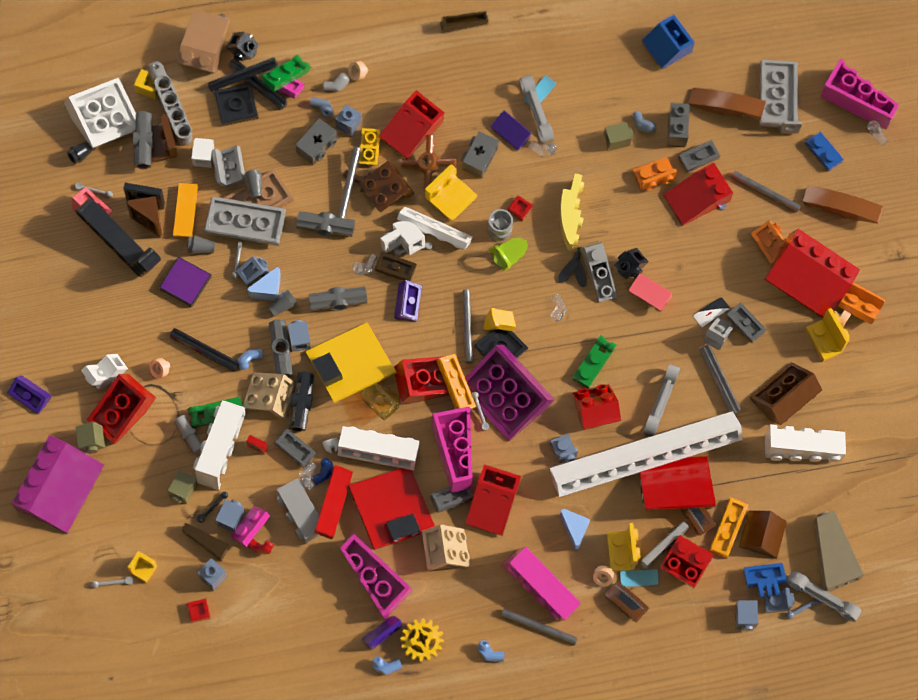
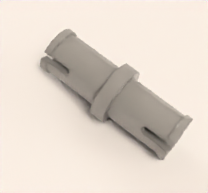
M185 415L178 417L174 423L182 433V439L187 441L193 454L201 452L202 443L196 435V430L192 429Z

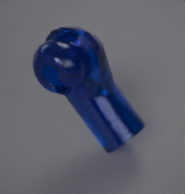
M328 458L321 460L320 473L311 477L315 486L331 477L334 466L333 462Z

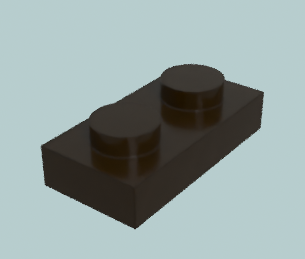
M381 251L375 271L411 282L417 264Z

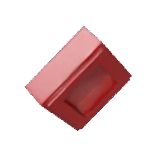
M517 195L507 208V211L523 221L533 208V204Z
M249 435L246 440L247 447L265 455L267 443Z
M206 598L187 603L191 623L211 619Z

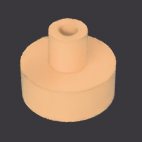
M361 61L352 62L348 68V73L352 80H362L368 72V68Z
M845 310L842 315L836 312L840 318L842 328L851 316Z
M163 358L151 361L150 371L155 378L159 379L168 375L170 368L168 361H165Z
M599 566L594 571L593 580L600 586H608L613 581L614 573L608 566Z

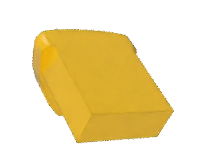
M491 308L486 316L483 329L513 331L516 327L513 312Z

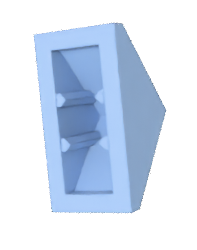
M276 267L247 289L248 296L253 299L275 301L278 298L281 278L279 267Z
M563 509L560 511V518L574 550H578L590 519Z

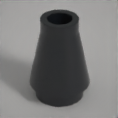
M86 141L70 147L67 155L72 163H81L96 147L92 148Z

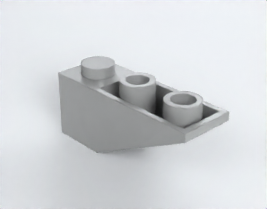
M595 241L580 246L598 301L603 302L616 298L617 294L603 243Z

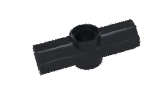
M298 372L295 392L292 394L289 429L297 432L306 431L308 413L311 411L315 375L310 372Z

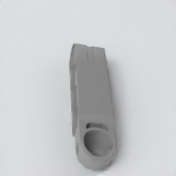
M152 62L148 66V72L164 113L168 115L174 137L178 144L188 145L192 141V130L172 81L167 76L160 62ZM163 84L167 85L166 88H160ZM169 100L174 101L173 104H167L166 102ZM180 116L181 119L173 120V117ZM182 132L188 133V135L184 137L180 136L179 134Z

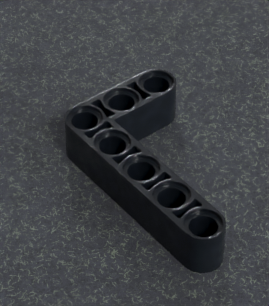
M88 198L75 210L77 215L139 277L142 278L161 261V257L152 248L149 247L144 251L92 198Z

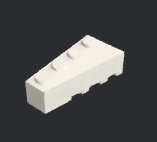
M223 400L221 405L215 409L214 417L216 418L214 423H210L207 434L209 436L207 441L203 440L200 448L201 456L196 458L193 466L197 483L219 490L221 486L220 474L225 475L228 459L226 457L231 456L234 448V441L232 440L233 438L237 439L245 417V407Z
M770 424L765 435V458H771L772 461H780L783 458L790 459L791 461L809 459L811 462H818L821 459H826L829 462H839L846 455L845 432L819 430L818 433H814V430L810 428L795 431L794 427L785 426V429H777V425Z

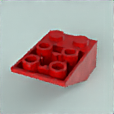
M416 90L399 108L381 132L379 138L404 158L408 159L426 141V135H432L443 123L445 112Z
M484 464L465 524L503 536L520 485L521 476Z

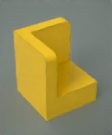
M141 69L134 84L135 91L138 94L156 100L158 96L152 79L149 78L148 71Z
M139 551L128 566L129 573L145 583L148 582L157 568L156 562Z

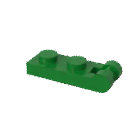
M295 55L290 61L262 75L261 81L275 92L307 74L311 69V65L307 62L304 63L299 55Z
M602 335L598 337L596 343L572 378L587 389L590 388L617 346L614 342L610 343L605 340L606 338ZM601 346L607 349L605 353L599 351Z
M240 396L223 400L242 406ZM222 401L189 407L187 412L191 416V427L199 428L214 423L216 418L214 417L215 409L221 405ZM204 413L205 418L199 419L198 414Z

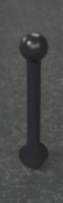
M225 491L222 492L221 497H219L203 514L197 516V521L199 523L204 522L205 517L223 499L228 498V493Z

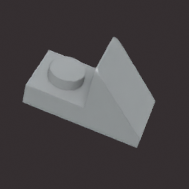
M717 317L708 328L704 342L720 350L733 330L734 325Z

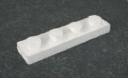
M404 207L397 217L400 221L415 224L422 233L434 235L438 240L447 241L459 249H466L473 238L466 233L407 207Z

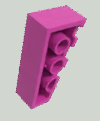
M840 58L826 82L820 97L887 130L899 105L881 90H876L870 81L862 79L855 69L847 67L845 65L846 62Z
M470 406L434 413L431 426L450 491L452 493L470 489L472 482Z
M353 534L340 549L386 620L413 590Z
M526 546L517 549L501 565L525 590L535 597V600L541 606H545L549 610V614L556 621L566 620L581 604Z

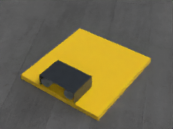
M368 322L306 351L308 358L334 403L396 374L393 365Z

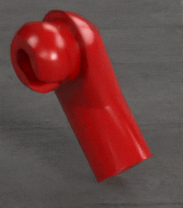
M252 539L247 547L257 554H270L274 544L266 540L262 545Z

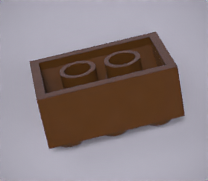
M791 362L752 394L750 399L769 420L781 426L810 400L814 399L822 391V388L813 372Z

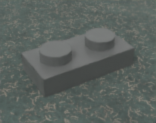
M711 140L680 154L678 158L686 173L719 159L720 154Z
M741 302L726 315L751 343L756 341L767 330Z

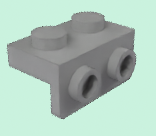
M236 145L222 151L216 148L213 149L212 162L215 166V179L217 183L225 188H229L245 182L241 148Z

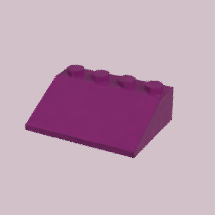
M496 345L465 377L471 394L472 392L479 394L478 400L484 415L509 441L541 415L555 400L504 345Z
M49 435L12 504L16 510L68 534L104 464L70 444Z

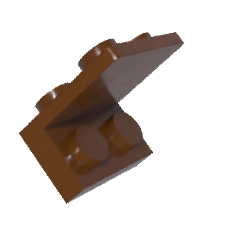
M167 114L160 116L161 123L152 126L154 145L153 149H151V163L178 157Z
M386 161L359 183L379 212H383L401 196L405 195L410 198L415 194L395 165L389 161Z

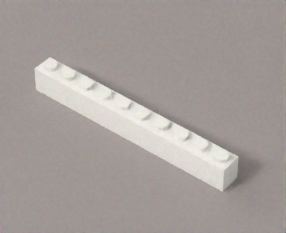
M733 411L552 467L550 468L552 483L558 496H565L741 441V425Z

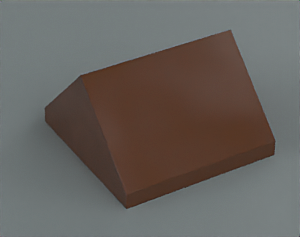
M156 196L129 200L126 204L130 218L161 238L162 228Z
M749 510L739 548L777 559L787 521L772 511Z

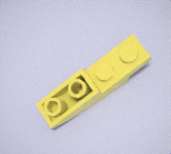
M579 174L574 175L571 190L563 189L560 205L561 232L568 251H572L573 245L577 246L579 235L576 234L577 228L581 229L583 218L580 217L581 210H578L580 199H577L578 193H582L584 182H581L582 175Z

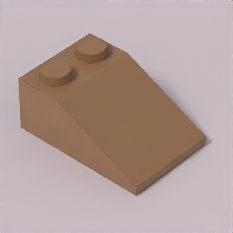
M194 9L181 43L177 63L216 73L230 19Z

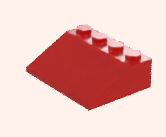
M798 228L788 235L764 280L823 318L827 309L832 308L834 312L852 286L860 269Z

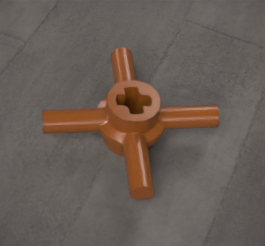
M426 135V152L421 154L418 159L401 160L402 167H419L425 173L424 191L432 183V173L436 172L439 166L457 165L456 159H439L433 153L434 135Z

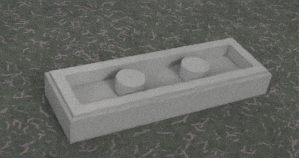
M685 522L679 524L641 560L640 566L646 570L676 542L679 535L682 536L687 531L689 526Z

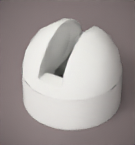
M337 438L322 442L324 449L328 453H332L331 448H334L335 452H337L339 444Z

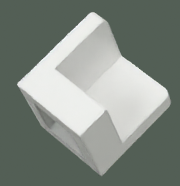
M194 139L192 152L193 166L212 168L213 140Z

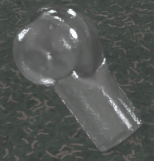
M876 120L870 121L867 126L869 133L883 146L888 139L882 133L880 123Z
M532 141L528 147L542 158L551 156L557 151V146L554 143L540 146L535 141Z
M370 254L366 263H354L352 266L354 273L363 275L372 272L378 257Z
M557 294L551 298L555 309L551 312L550 317L555 322L561 321L567 311L561 295Z
M311 461L299 474V481L307 491L311 490L314 486V483L311 481V474L317 468Z

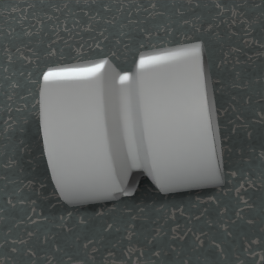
M497 209L490 214L488 234L493 240L505 241L510 237L513 226L511 213L504 209Z

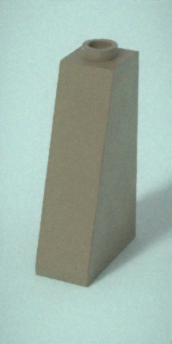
M835 511L819 513L814 521V530L823 590L830 592L860 580L864 574Z

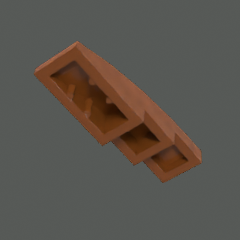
M693 88L688 104H690L689 106L722 116L724 113L740 118H742V115L761 120L766 101L726 91Z
M808 185L803 199L804 205L820 207L824 212L841 214L842 218L875 224L879 223L883 211L882 205L810 185Z

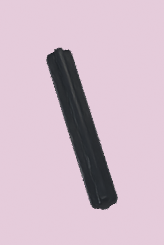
M275 57L210 81L208 87L211 92H214L215 90L266 72L278 66Z
M236 58L229 62V67L235 72L247 68ZM257 75L245 79L279 109L282 110L287 106V100L276 91L271 90Z
M174 328L170 333V338L231 371H235L239 366L238 361L177 328Z

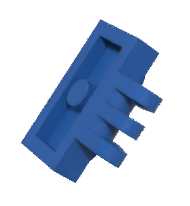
M783 563L744 567L743 569L747 588L757 587L759 597H764L763 590H766L767 596H772L771 589L774 590L775 595H779L778 584H785L787 580Z

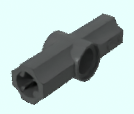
M141 111L136 113L135 132L133 133L135 168L146 170L151 168V149H153L154 145L152 113Z
M299 211L296 228L316 231V233L323 236L336 234L352 237L355 220L339 218L328 212L314 214Z
M365 286L349 289L334 287L327 292L309 294L311 311L324 309L340 311L348 306L367 304Z
M281 319L269 322L275 372L276 374H284L289 378L293 376L286 322ZM280 346L286 348L283 352L276 351Z

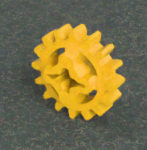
M422 618L421 623H418L415 619L413 626L409 623L407 624L409 630L403 629L402 634L405 637H401V642L405 644L401 648L402 650L407 649L405 655L409 656L411 654L412 661L419 658L420 663H422L423 658H426L430 662V656L436 658V651H442V647L439 644H444V640L439 638L443 636V632H437L439 626L433 627L432 620L427 624L424 618ZM422 628L428 629L431 632L428 633L424 631ZM415 631L414 638L409 640L411 633ZM419 633L425 640V647L421 642H418ZM436 641L434 647L429 650L430 643ZM413 649H418L422 651V653L416 652Z

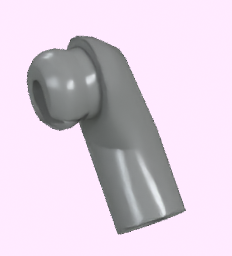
M341 73L334 82L324 81V91H341L349 82L348 75Z

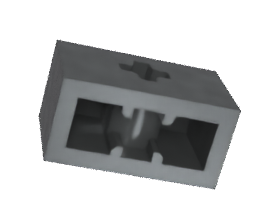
M671 103L668 116L667 146L686 147L689 133L690 104Z
M319 118L296 144V153L314 165L317 161H321L324 158L325 152L329 147L332 148L336 144L337 131Z
M479 131L476 137H472L469 143L470 149L468 152H464L461 162H463V170L483 178L499 148V140Z

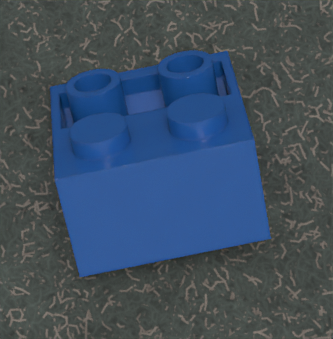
M674 14L659 22L642 39V43L661 69L690 54L695 43Z

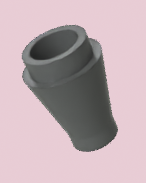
M259 170L245 172L244 181L250 192L251 199L261 198L262 174H260Z
M196 235L194 237L189 236L187 251H190L191 254L214 253L215 242Z
M288 290L282 291L268 309L276 317L278 314L294 307L297 301Z

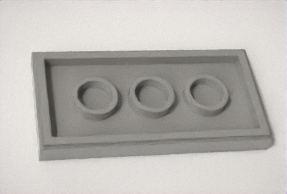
M760 61V99L766 101L761 120H759V126L781 128L784 121H797V62Z
M212 196L204 233L279 246L286 209Z

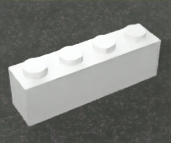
M343 426L338 444V456L414 470L419 441L413 438L396 437L393 434H381L373 430L365 431L356 427Z

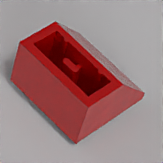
M600 384L594 388H583L572 392L579 421L584 430L621 421L619 401L609 384Z
M679 535L660 569L690 587L695 588L714 554Z

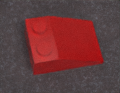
M712 163L689 176L663 196L681 225L684 226L719 208V206L730 202L733 191L715 163Z
M446 356L403 359L394 366L401 404L421 402L450 395L436 361Z
M118 374L87 418V421L102 425L103 435L113 444H116L148 411L156 397L131 375Z

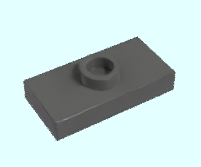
M288 429L274 442L279 449L303 469L316 455L313 449Z
M450 487L430 494V499L437 513L470 502L474 497L470 489L451 493Z

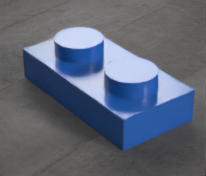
M821 131L805 143L828 172L844 160Z

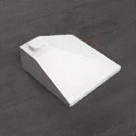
M119 78L72 95L64 103L72 121L92 148L130 134L135 130L136 113Z

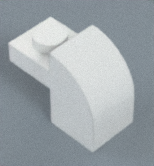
M406 221L396 222L393 224V231L381 237V248L385 253H388L402 245L407 253L411 255L426 247L425 236L413 223Z
M109 354L97 365H87L81 371L88 383L95 385L97 389H102L113 383L118 374H123L128 368L118 354Z

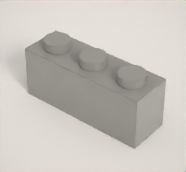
M298 478L278 488L276 499L281 507L284 506L287 513L285 515L290 524L294 522L297 528L295 533L299 540L303 539L307 544L320 537V535L314 533L319 515Z

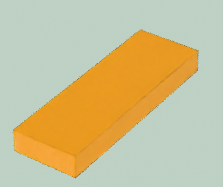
M179 183L174 238L189 239V236L193 237L198 184Z
M453 354L436 360L455 409L469 406L470 410L474 409L476 405L456 355Z
M730 497L709 552L728 558L748 504Z

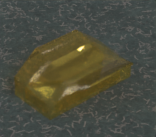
M375 383L360 391V395L366 404L384 421L399 409L400 397L390 387L379 386L378 383Z

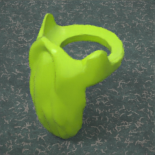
M512 238L500 246L494 245L488 252L494 254L495 263L497 266L503 267L502 271L504 272L524 256L528 247L527 240Z

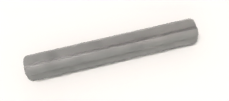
M705 345L701 347V354L729 411H733L734 414L740 412L741 408L711 346Z

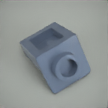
M252 256L236 272L245 284L250 286L261 275L268 274L270 270L267 268L268 263L262 257Z
M569 434L550 440L558 463H568L575 460L578 451L577 448H574Z
M789 588L779 591V595H775L773 591L772 596H767L766 592H764L763 598L766 613L790 611L792 605H794V595L790 593Z

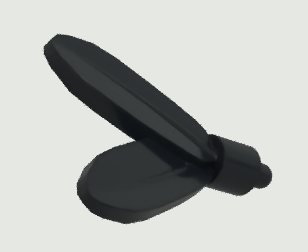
M579 247L574 251L573 259L560 272L558 277L559 283L567 281L574 272L578 284L582 287L586 286L587 278L580 262L581 252Z

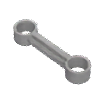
M532 75L520 77V85L532 110L542 144L554 141V134L539 101Z
M669 364L643 433L655 436L680 367Z
M792 571L786 581L793 589L809 594L838 611L843 618L851 622H856L862 612L858 606L835 597L811 583L806 576L799 572Z

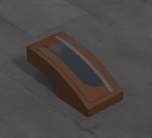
M705 507L680 508L699 536L716 526V523Z
M618 581L604 594L607 600L620 608L621 612L635 623L649 610V607Z

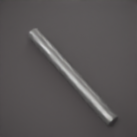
M359 147L353 148L338 213L339 218H345L361 151Z
M737 171L732 175L734 179L796 212L799 211L801 205Z
M464 289L462 294L465 363L470 364L473 363L470 290Z
M503 609L501 614L503 617L575 645L578 637L510 610Z

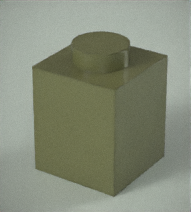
M627 122L607 126L604 131L609 151L630 146L631 140L634 138L632 128H628Z
M89 422L76 426L78 449L85 451L87 454L97 453L99 449L105 448L102 425Z
M178 471L168 489L169 496H171L170 499L179 504L181 502L187 504L198 484L197 479L182 471Z

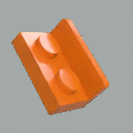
M665 157L635 168L632 173L640 190L644 191L647 189V191L655 189L657 185L673 182L677 171L672 168L668 158Z
M768 220L750 234L770 264L773 265L787 238H783L781 235L782 229L777 223Z
M853 282L838 307L872 325L885 299Z

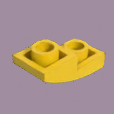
M362 128L359 164L378 165L381 129Z

